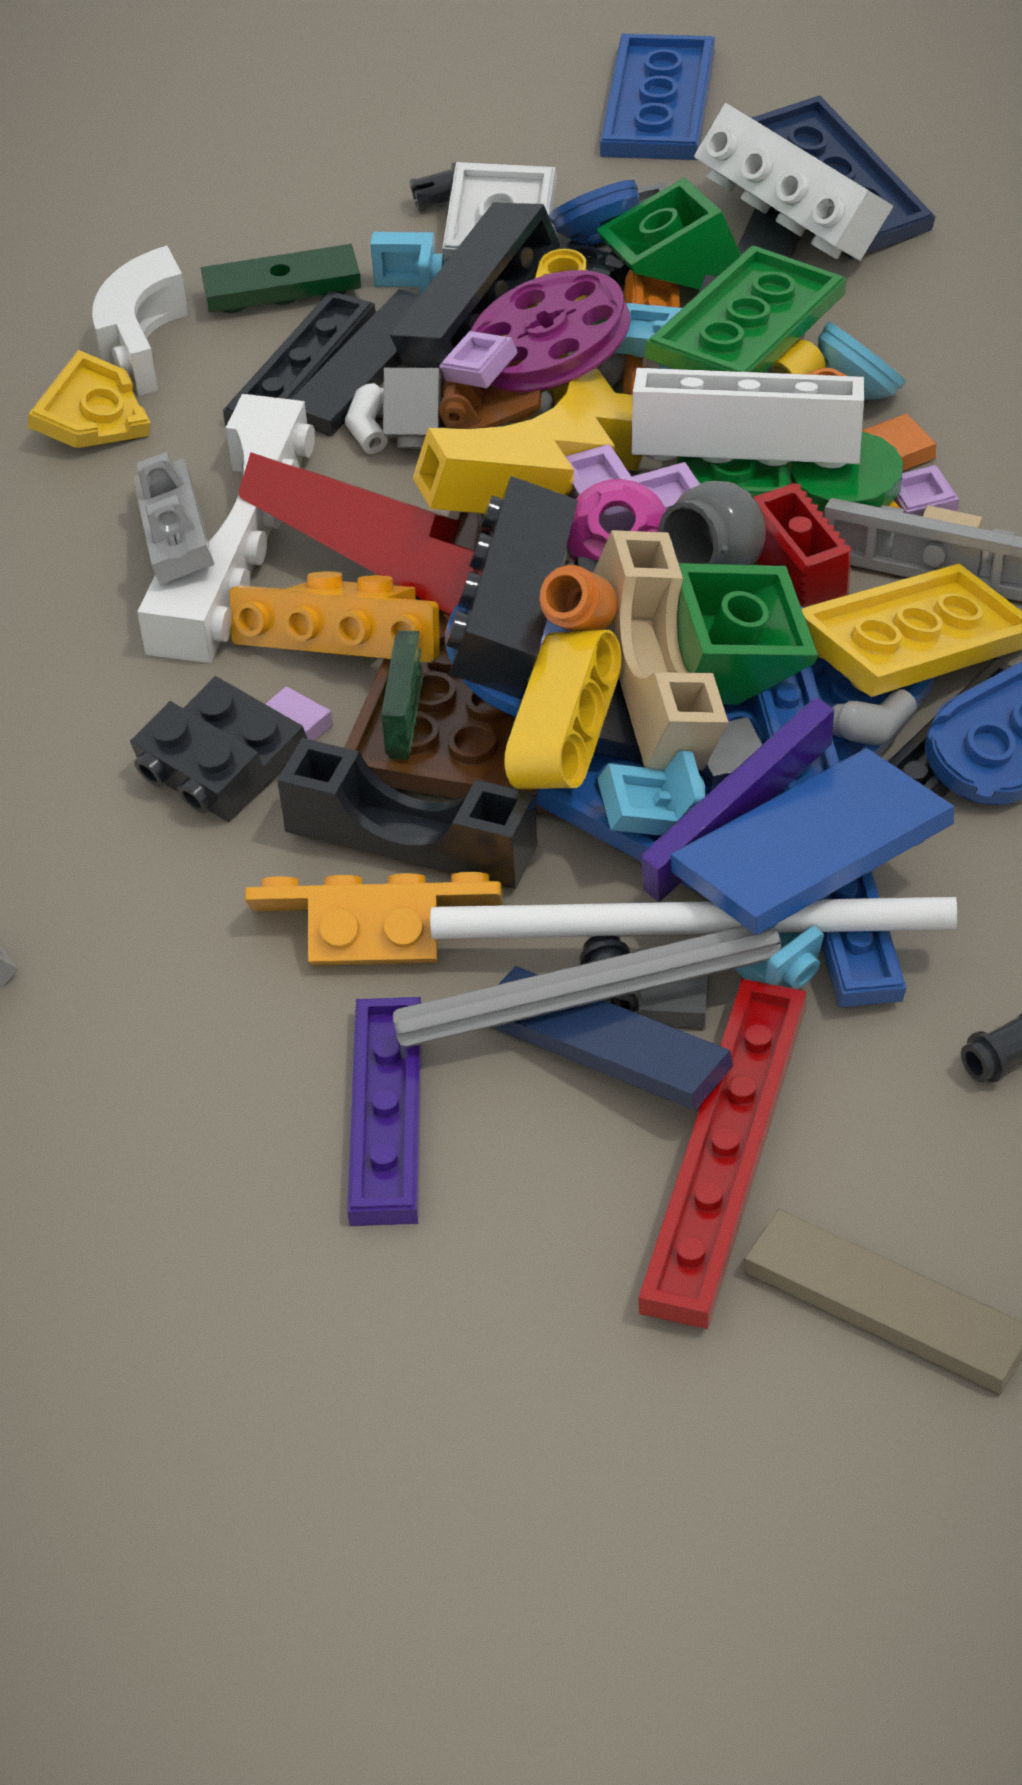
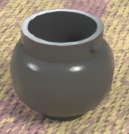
M707 481L686 490L675 504L669 506L662 515L658 532L669 533L678 563L753 565L762 554L766 541L765 520L759 504L745 489L734 483L724 481Z

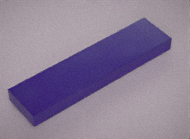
M818 697L815 700L812 699L642 853L643 890L657 902H661L683 881L671 872L670 854L770 801L832 745L834 709Z
M421 997L356 999L347 1208L349 1226L418 1224L422 1044L408 1048L401 1047L394 1028L393 1012L399 1008L422 1003Z

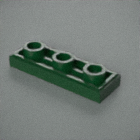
M352 244L200 267L209 312L223 311L235 313L243 310L245 307L268 303L286 305L299 298L318 295L326 296L329 291L344 294L347 291L361 288L360 272Z

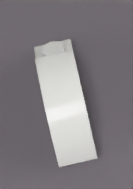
M168 246L144 253L122 265L105 280L93 302L92 318L100 359L125 369L138 396L158 391L152 350L147 337L160 326L189 316L182 273Z

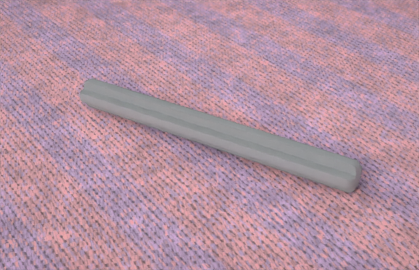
M744 926L399 1008L393 1012L394 1028L401 1047L408 1048L768 961L781 950V941L776 926L758 935L753 934Z

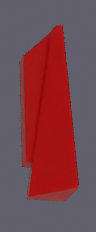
M250 452L239 488V497L377 575L392 577L395 585L415 587L417 597L424 601L436 602L440 610L451 615L458 603L468 572L471 571L477 574L479 570L469 567L473 550L454 544L460 525L459 520Z

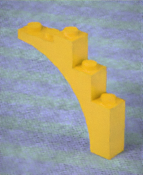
M576 351L563 354L558 359L568 357ZM596 367L577 379L546 389V392H550L553 395L554 406L552 409L531 420L503 427L478 429L428 428L413 474V480L430 509L485 513L491 495L499 498L503 497L511 476L569 496L572 491V482H574V469L565 456L610 444L627 470L638 471L643 455L632 454L633 395L615 393Z

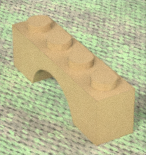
M612 530L593 573L606 579L613 586L617 595L615 617L604 630H611L616 635L620 644L621 670L619 681L644 767L664 770L677 752L684 750L692 751L698 770H704L728 724V720L713 673H689L682 660L678 642L677 611L683 577L669 533Z

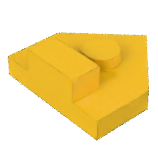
M80 350L75 353L28 414V428L74 448L147 437L150 431L149 418L144 408L139 406L133 393V384L127 371Z

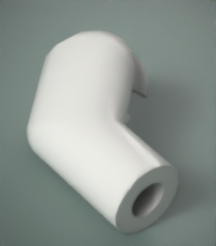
M375 383L365 384L356 390L345 418L346 427L367 454L379 453L385 448L388 441L387 437L383 435V430L375 421L376 417H383L384 388H379Z

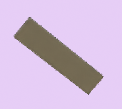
M778 1209L744 1258V1273L999 1395L1002 1394L1022 1360V1321L784 1210Z

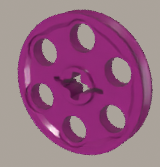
M570 270L544 275L511 289L482 312L471 331L498 336L507 335L506 337L512 338L518 353L508 365L518 360L523 361L515 366H506L490 385L506 391L530 392L565 384L598 367L624 341L630 327L631 318L628 306L624 301L623 292L615 280L594 271ZM589 294H591V295L588 296L587 298H584V299H582V300L575 301L577 298H579V297H581V296H583V295H589ZM536 303H540V304H538L537 306H535V307H533V308L525 309V308H527V307L530 306V305H533V304H536ZM609 318L607 321L601 324L592 325L593 323L599 320ZM576 351L568 357L558 359L563 354Z

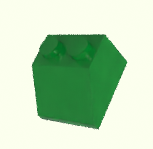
M685 177L596 229L599 237L635 274L695 289H701L705 275L719 276L741 256L723 212Z
M678 563L683 577L677 611L678 642L682 660L689 673H713L722 704L739 705L815 663L818 653L786 566Z

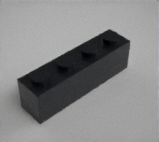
M493 202L391 332L390 337L405 368L440 369L439 366L471 331L478 317L489 305L511 289L535 279L541 258L548 252L561 247L544 204Z
M513 476L510 477L502 498L491 495L480 525V529L490 532V534L480 533L469 563V567L479 570L478 574L471 571L468 572L457 606L468 610L467 613L457 611L445 645L456 650L449 672L450 675L520 698L538 657L547 618L540 606L541 586L552 571L561 567L578 503L577 499Z

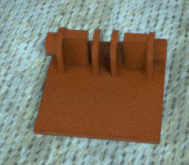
M523 360L515 361L509 364L507 367L515 366L521 363ZM444 378L442 387L443 399L439 404V415L444 422L443 428L478 429L496 427L508 421L510 423L521 422L540 408L542 390L514 392L501 390L491 385L488 388L448 382Z

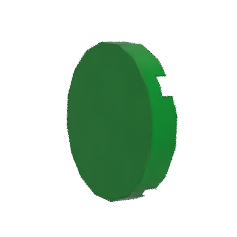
M862 431L860 464L847 463L838 468H825L815 464V462L791 461L790 479L792 484L801 485V490L807 492V497L812 498V504L818 505V511H822L823 514L825 506L831 498L880 508L882 505H890L901 492L903 461L897 449L886 440Z

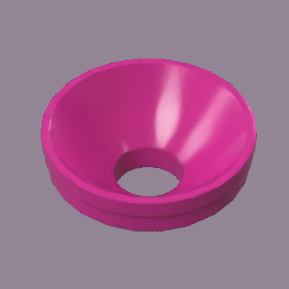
M610 479L592 485L576 498L578 503L566 545L568 555L573 563H575L578 556L599 560L610 535L599 523L600 517L605 510L614 506L627 508L636 519L630 531L658 532L661 517L666 511L664 504L648 487L635 481Z

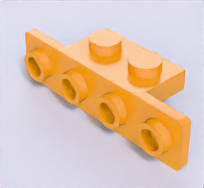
M331 571L307 574V582L286 589L239 585L232 587L229 591L230 607L232 609L231 640L234 644L418 662H433L440 657L439 607L434 601L416 600L415 587L394 586L393 578L390 576H363L357 579L358 583L342 581V573Z
M481 872L455 873L451 875V882L426 883L424 875L413 873L390 875L387 877V884H362V877L332 875L324 878V885L299 886V879L294 877L273 876L262 878L261 887H246L245 902L252 911L308 910V962L311 966L439 963L438 939H432L431 907L503 905V890L501 882L489 881V875Z

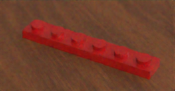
M741 980L720 1046L730 1050L733 1067L700 1106L638 1297L639 1314L709 1329L805 1013L806 991L752 980Z

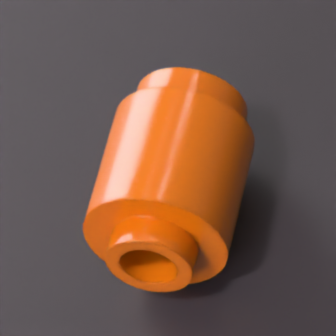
M565 565L555 569L546 577L541 586L539 599L544 615L550 622L569 631L604 630L615 617L617 595L613 586L603 577L580 566Z

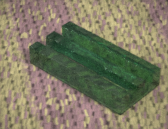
M398 630V635L395 634L381 712L385 754L388 755V759L410 760L424 676L423 666H421L422 652L419 648V631Z

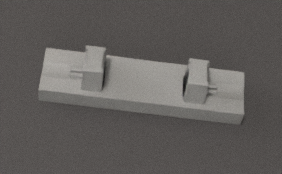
M165 452L136 463L138 475L133 477L151 565L159 584L162 585L215 565L193 479L185 459L182 458L173 462L168 453Z
M831 498L825 506L824 518L829 519V524L835 526L834 531L840 532V538L846 539V545L851 546L852 566L910 578L960 563L1004 598L1022 601V537L1015 536V532L997 528L990 531L904 513L903 509L882 505L879 508ZM983 551L989 552L983 568H981Z

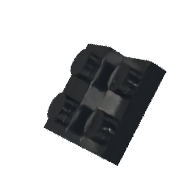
M214 676L184 708L169 701L130 740V743L137 757L134 765L148 782L157 787H161L163 784L179 792L182 799L197 812L205 813L208 810L229 823L289 761L301 739H307V736L301 724L221 678Z

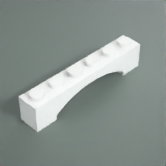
M242 394L226 426L232 471L243 472V475L250 452L297 468L300 467L303 458H309L313 452L315 430L313 425L307 424L305 401ZM238 494L227 519L209 541L215 565L162 585L159 584L155 575L137 611L145 655L211 664L221 641L227 642L231 635L232 609L230 607L229 591L232 587L239 585L250 586V576L255 565H262L264 562L268 536L272 528L277 529L280 526L281 520L241 499Z

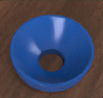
M624 180L585 193L555 208L549 214L550 220L554 224L556 232L570 240L587 246L604 242L599 237L596 229L639 204L640 196L635 180Z

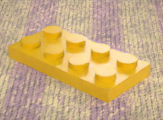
M960 563L801 608L818 657L825 659L846 676L856 689L868 694L870 697L1022 650V611Z

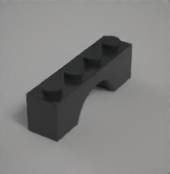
M306 738L301 739L277 780L285 832L453 874L460 872L486 873L489 875V881L501 882V886L513 889L517 888L538 846L535 793L475 779L469 791L460 798L447 802L423 801L407 796L383 782L370 769L359 751Z

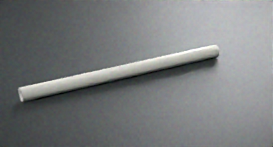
M956 897L822 899L779 922L776 928L778 933H800L806 931L812 925H815L821 932L957 930ZM711 901L431 907L430 913L432 939L711 934L743 926Z

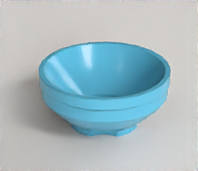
M830 321L827 322L823 328L824 330L818 336V348L824 356L826 368L836 369L847 376L864 377V400L883 399L894 396L899 388L901 389L907 382L877 355Z

